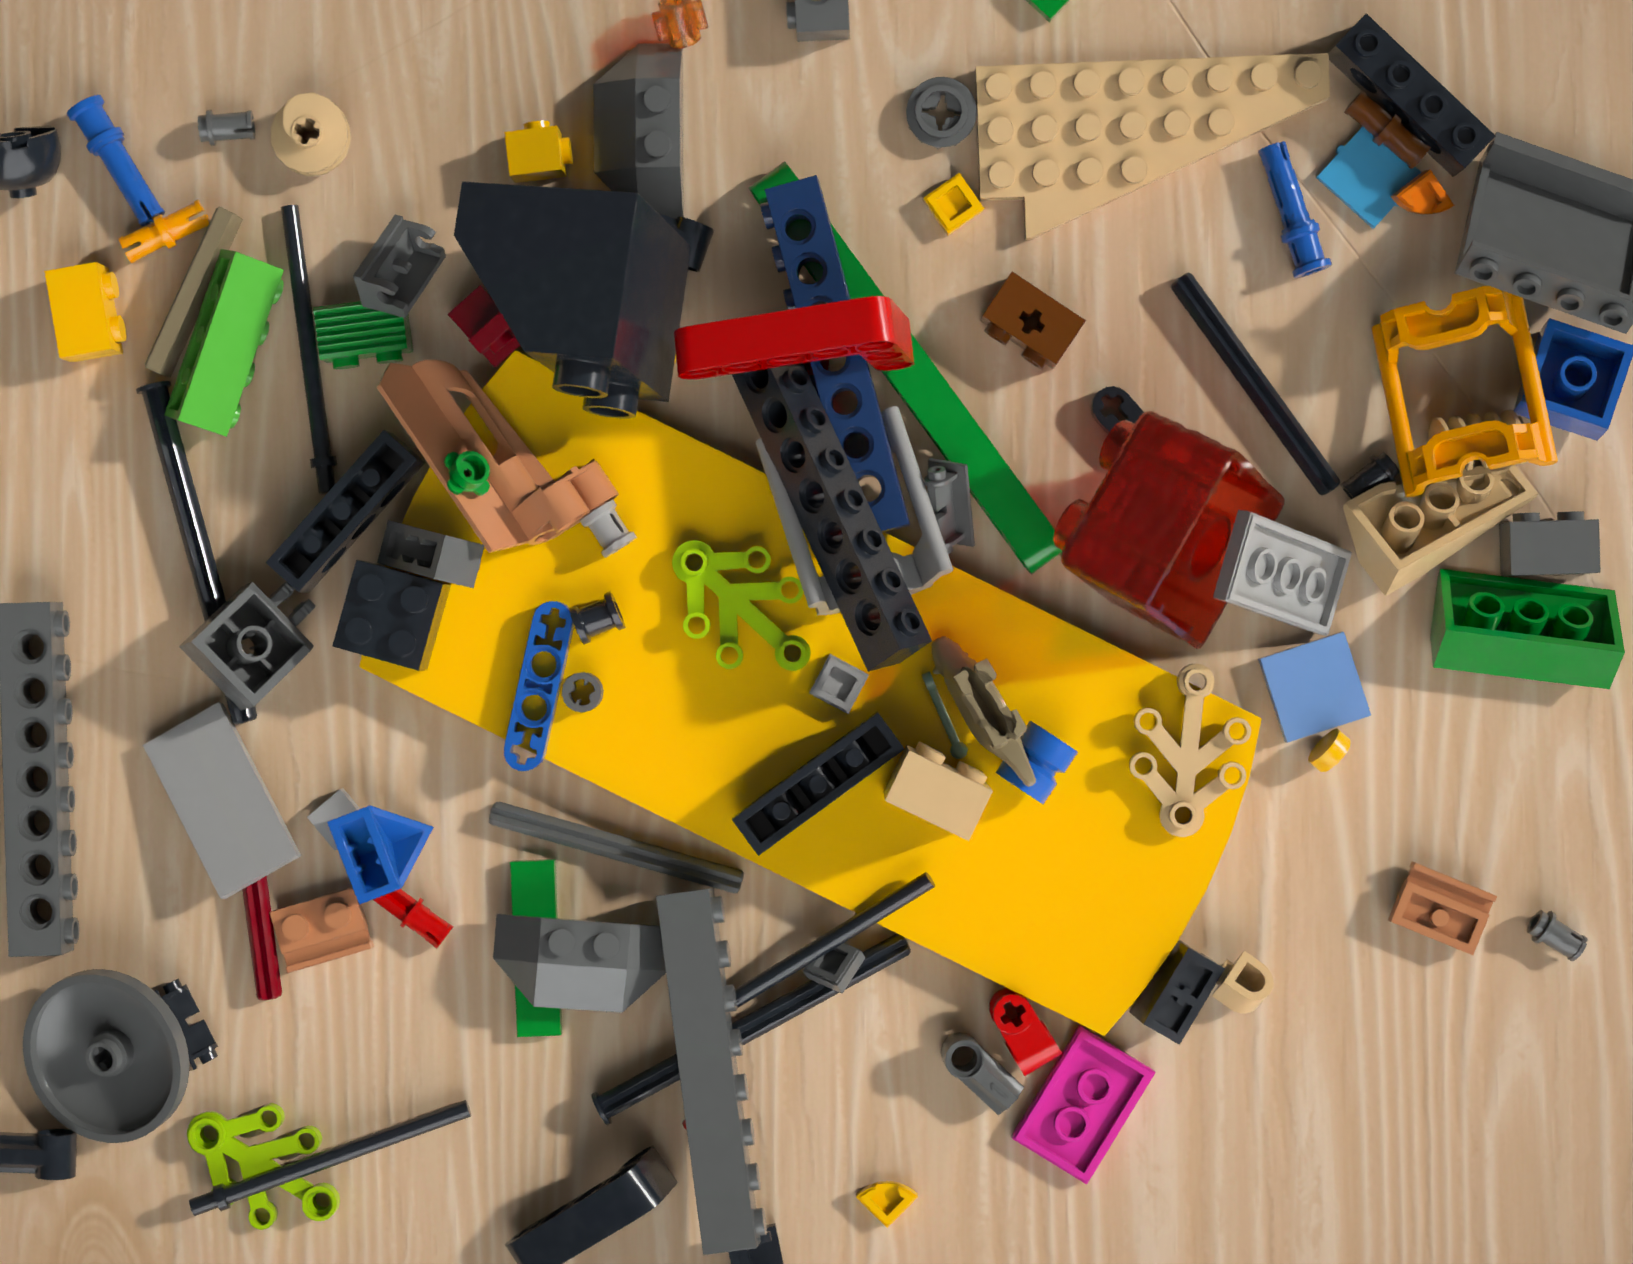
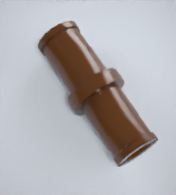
M1364 90L1354 98L1344 111L1345 114L1351 116L1374 136L1372 139L1374 143L1378 146L1383 143L1403 160L1410 169H1413L1431 148L1401 124V117L1396 113L1391 116L1372 100Z

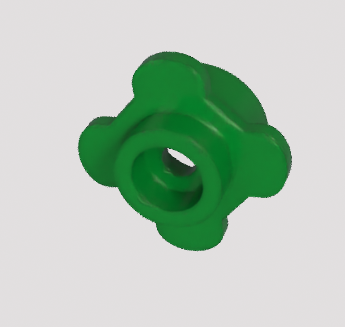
M466 451L460 455L457 452H450L446 455L444 464L449 470L450 478L447 481V487L452 493L459 495L466 491L483 496L488 492L490 485L487 479L490 474V468L487 460L481 454L474 451ZM464 471H466L470 475V477H466L464 475Z

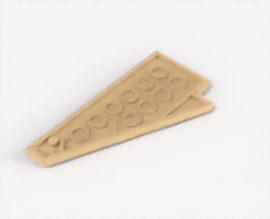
M1329 53L976 66L975 83L980 201L1023 200L1025 240H1033L1327 101L1330 98Z

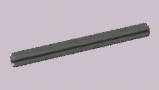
M503 802L494 803L490 812L489 823L493 826L734 894L739 892L744 878V872L740 869Z

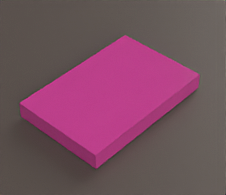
M1079 1024L1012 1133L1011 1138L1087 1185L1156 1072Z

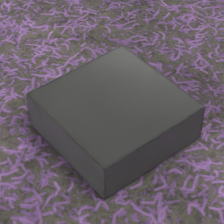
M843 943L807 965L803 972L808 979L843 994L865 960V956L861 950Z

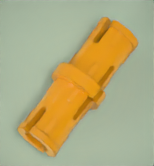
M196 200L194 203L166 217H163L162 214L153 217V223L118 239L122 249L141 242L140 246L125 252L129 261L134 263L136 260L164 246H167L168 249L177 246V240L206 226L208 227L210 220L208 215L204 214L189 221L190 217L205 211L200 201Z

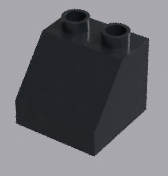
M462 181L454 237L524 352L554 372L552 388L565 394L584 397L582 406L584 411L610 418H635L638 399L669 402L676 355L674 331L680 328L691 246L639 193Z

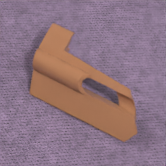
M441 360L418 361L412 366L390 363L387 366L377 389L489 553L526 543L537 545L552 540L580 523V520L610 500H614L619 495L594 458L581 469L575 466L557 481H554L468 371L459 370L453 364ZM449 391L464 393L498 442L497 451L494 456L491 455ZM466 451H474L481 454L487 460L490 468L487 481L490 488L486 494L478 496L474 492L463 491L461 494L456 495L448 489L449 470L444 464V458L448 453L457 452L460 455ZM464 471V475L466 477H470V475L466 471Z

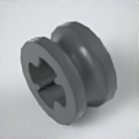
M581 672L573 674L563 684V701L573 711H591L603 699L604 690L602 683L598 677L591 673ZM580 679L585 680L584 685H588L590 682L594 686L595 692L589 695L590 703L587 705H581V699L575 702L571 696V692L577 689L575 682Z

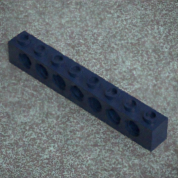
M817 175L764 189L768 201L760 204L764 223L767 230L775 228L779 245L771 247L778 273L786 271L790 284L789 289L783 290L787 309L850 300L848 286ZM798 219H804L811 223V232L802 241H794L788 237L790 224ZM809 262H816L823 267L821 279L814 284H805L799 279L800 269ZM860 354L846 356L844 366L837 371L824 369L822 360L810 362L813 370V375H809L844 452L845 442L851 435L862 434L869 440L868 452L863 457L851 458L847 456L858 482L865 477H874L881 485L879 496L875 500L868 502L881 532L884 533L910 526L911 523L868 362ZM842 391H851L856 394L858 399L856 409L848 415L838 414L833 407L834 398Z

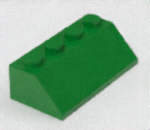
M1448 569L1439 570L1430 633L1433 668L1610 689L1625 654L1615 590Z

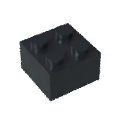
M356 560L332 647L417 671L427 670L451 585L368 561Z

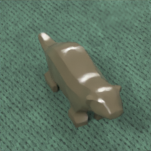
M942 636L937 638L931 644L935 665L932 672L934 674H941L944 677L945 684L968 728L977 741L985 749L1005 761L1026 786H1033L1036 783V778L1020 738L1027 731V726L1017 709L1010 711L994 685L993 680L997 674L988 659L976 662L968 657V653L964 652L957 643L948 637Z

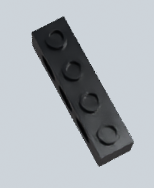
M1367 13L1330 51L1329 60L1361 91L1364 90L1372 100L1391 116L1396 113L1401 117V124L1424 144L1431 147L1427 153L1452 177L1464 170L1496 137L1493 132Z
M383 430L265 563L295 590L302 593H310L426 462L393 433Z
M877 711L734 815L732 821L759 856L902 752L904 747Z

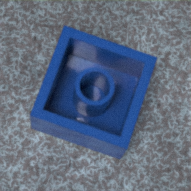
M1549 318L1539 332L1534 351L1550 426L1598 441L1609 429L1633 358V345ZM1521 384L1513 411L1517 415L1530 419L1523 384Z

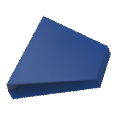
M371 805L327 822L359 905L403 887L434 828L433 826Z

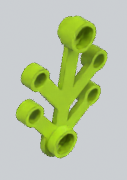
M687 541L676 549L672 559V566L676 576L687 585L688 615L683 622L685 633L691 638L700 639L705 637L710 631V620L704 614L705 584L719 597L720 646L716 652V660L721 667L733 669L739 666L743 660V651L738 645V614L775 648L776 661L782 668L789 671L803 668L808 663L811 655L810 646L807 641L800 636H787L750 602L752 600L780 599L785 603H795L803 595L801 582L795 577H785L779 582L731 584L717 570L747 568L753 573H762L770 566L771 557L769 552L763 547L754 546L746 552L714 553L712 548L702 541ZM756 551L762 552L766 557L764 566L758 569L751 567L749 564V556ZM691 554H698L703 560L702 567L697 571H691L686 566V559ZM789 581L796 583L799 588L797 596L792 599H787L781 592L783 584ZM693 617H701L705 622V629L700 634H694L689 629V622ZM790 644H795L801 649V657L795 662L788 661L784 656V650ZM726 647H733L738 652V659L733 664H726L722 660L721 653Z
M274 1103L264 1105L256 1113L228 1120L222 1114L214 1111L203 1112L192 1119L187 1129V1140L191 1148L206 1157L213 1186L223 1183L225 1186L236 1183L235 1180L229 1178L225 1155L239 1162L242 1177L245 1180L281 1167L282 1165L272 1160L274 1158L298 1152L305 1155L313 1153L321 1145L322 1135L316 1127L304 1126L295 1135L251 1146L234 1137L257 1129H261L264 1132H272L279 1128L284 1122L285 1114L283 1109ZM270 1110L276 1114V1124L269 1125L264 1121V1111ZM205 1126H213L216 1129L217 1138L215 1140H209L205 1137ZM301 1134H311L315 1140L314 1146H304L300 1140ZM300 1178L279 1186L301 1199L303 1212L314 1221L329 1219L337 1211L340 1204L338 1191L328 1183L313 1185L307 1180ZM266 1191L248 1197L251 1209L248 1215L250 1224L259 1230L269 1228L276 1221L278 1211L276 1206L268 1201ZM325 1193L328 1195L330 1205L327 1207L318 1205L316 1194ZM258 1208H264L269 1212L270 1220L268 1222H262L257 1218L256 1211Z

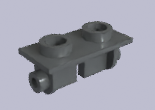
M933 458L928 459L929 469L927 470L928 475L924 477V484L927 486L928 496L948 554L953 552L955 544L974 547L975 538L967 464Z

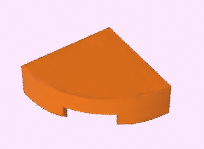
M1431 169L1424 170L1390 196L1404 210L1420 215L1440 213L1455 206Z

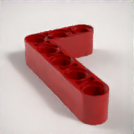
M885 296L856 298L685 326L674 331L678 377L686 380L712 378L860 354L875 369L882 371L900 370L914 365L909 318L891 298Z

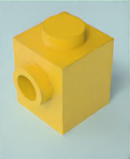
M544 120L531 121L523 124V130L504 132L509 176L514 183L567 177L565 164H573L571 142L569 137L562 138V133L557 125L550 126V122Z

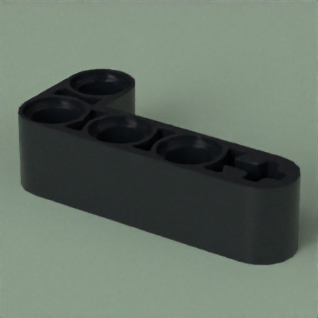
M652 1145L629 1159L611 1177L516 1234L505 1246L517 1264H563L651 1211L669 1194L678 1182Z

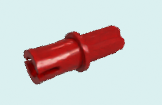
M402 889L373 899V901L402 921L400 924L402 928L406 925L436 949L454 927L423 905L424 900L422 898L417 901Z

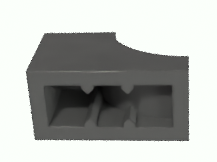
M388 520L377 563L432 579L474 588L484 545Z

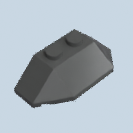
M639 43L593 84L594 173L611 191L639 193L656 212L677 219L678 216L684 217L683 43Z
M507 914L496 915L493 959L533 1007L623 1013L666 974L660 925Z

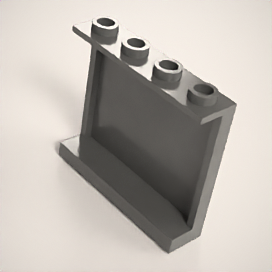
M1496 132V137L1490 142L1479 161L1455 274L1627 334L1633 325V179Z

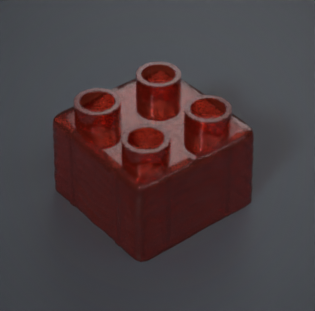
M1146 411L1138 418L1135 424L1128 420H1122L1110 430L1103 442L1099 455L1100 467L1107 471L1090 502L1077 499L1064 510L1055 528L1054 544L1062 550L1060 555L1061 563L1065 569L1094 589L1111 604L1120 607L1141 620L1147 621L1155 628L1179 640H1183L1191 647L1200 649L1208 639L1227 605V602L1215 599L1213 595L1238 509L1275 521L1284 506L1285 499L1239 451L1224 446L1196 430L1187 429L1183 424L1164 417L1155 411Z

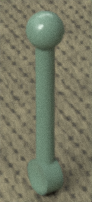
M930 671L922 674V678L952 744L950 753L955 759H963L968 752L967 746L959 741Z

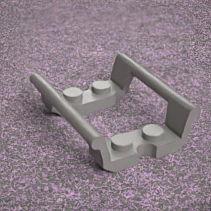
M893 406L883 410L881 414L891 452L896 454L923 534L912 554L901 556L891 552L912 595L931 587L941 576L951 573L953 567L899 407ZM862 434L851 435L845 442V452L851 458H861L868 452L869 440ZM760 438L756 441V445L808 607L815 608L817 615L840 613L825 577L818 576L792 503Z

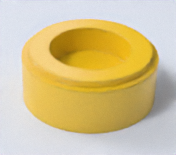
M1337 728L1331 730L1312 749L1308 762L1320 772L1329 771L1340 762L1349 750L1350 739Z

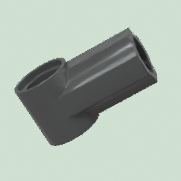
M958 1032L951 1034L943 1042L941 1057L951 1075L960 1079L997 1115L1008 1110L1018 1099L1024 1086L987 1053L974 1037L967 1033ZM961 1046L971 1047L974 1053L969 1063L961 1066L952 1063L951 1057L955 1049Z

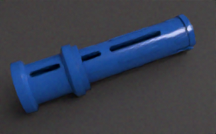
M94 95L78 102L66 114L70 121H76L86 137L88 151L93 153L94 156H100L137 217L140 226L154 222L151 216H158L160 214L163 216L165 214L164 209L159 205L122 144L125 140L122 129L115 127L103 108L105 102L102 96Z
M1277 142L1260 149L1258 153L1265 168L1284 227L1281 231V241L1288 244L1295 265V269L1292 271L1293 277H1305L1331 267V259L1325 258L1317 234L1320 231L1319 223H1316L1314 219H1310L1295 170L1290 160L1286 142Z

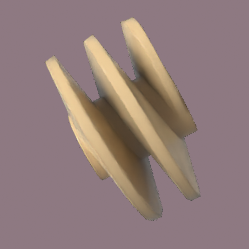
M314 92L298 94L289 99L276 113L271 126V144L278 159L292 171L311 177L327 174L338 167L348 154L351 142L349 122L342 110L329 98ZM314 129L319 132L317 139L310 138L307 142L302 138L304 132H312Z

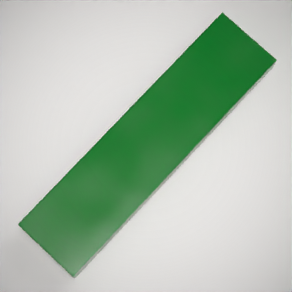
M556 859L512 860L510 862L512 915L558 918ZM515 985L517 1037L561 1036V1008L533 1007Z

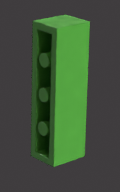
M221 249L168 402L165 416L227 437L229 429L234 428L240 417L241 406L238 403L243 388L250 384L254 376L255 364L253 359L257 347L264 343L268 335L269 322L267 318L272 304H276L282 294L284 286L283 280H281L284 272L283 269L236 251Z

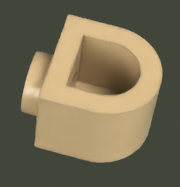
M1244 950L1234 963L1226 959L1221 965L1225 970L1217 981L1218 987L1212 996L1234 1012L1250 1013L1257 1009L1271 993L1274 984L1272 974L1263 963Z

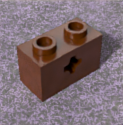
M1013 271L981 318V321L987 325L984 330L985 333L1003 345H1006L1009 340L1024 349L1021 356L1025 360L1042 370L1045 365L1052 369L1055 368L1086 321ZM1032 314L1036 315L1039 318L1037 326L1042 330L1041 333L1034 329L1029 334L1022 331L1024 322L1019 317L1022 316L1028 319Z

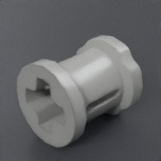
M614 500L603 504L580 520L583 527L588 526L602 546L603 550L601 553L604 558L614 554L637 538L634 532L628 531L615 511L617 504Z

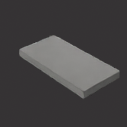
M1238 509L1213 598L1312 633L1327 636L1352 552L1255 513Z
M220 702L214 704L143 745L221 899L232 896L301 856L224 704Z

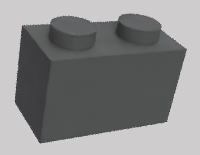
M1584 511L1557 512L1556 521H1540V513H1514L1513 522L1499 524L1501 576L1601 573L1599 519L1585 520Z

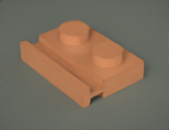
M1412 861L1409 866V873L1406 880L1404 879L1388 921L1474 955L1490 916L1489 911L1497 896Z
M353 887L269 912L281 953L286 961L287 973L374 947L373 940L371 941L369 935V927L362 904L359 905Z

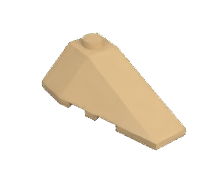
M1515 465L1492 470L1489 468L1484 469L1483 466H1477L1468 471L1464 469L1462 477L1428 484L1423 494L1414 497H1405L1403 484L1396 485L1395 481L1382 483L1345 502L1343 509L1359 563L1383 594L1387 596L1421 577L1537 497L1538 492Z

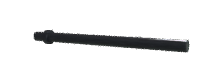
M286 205L281 207L314 454V458L310 459L311 468L316 469L319 494H325L335 485L333 466L337 465L336 456L331 455L299 206Z
M927 872L921 874L735 989L737 1008L933 889L935 883Z
M464 1100L231 1185L225 1186L223 1183L213 1186V1191L189 1199L191 1211L194 1216L216 1208H219L220 1211L231 1208V1203L469 1118L471 1117L469 1105Z

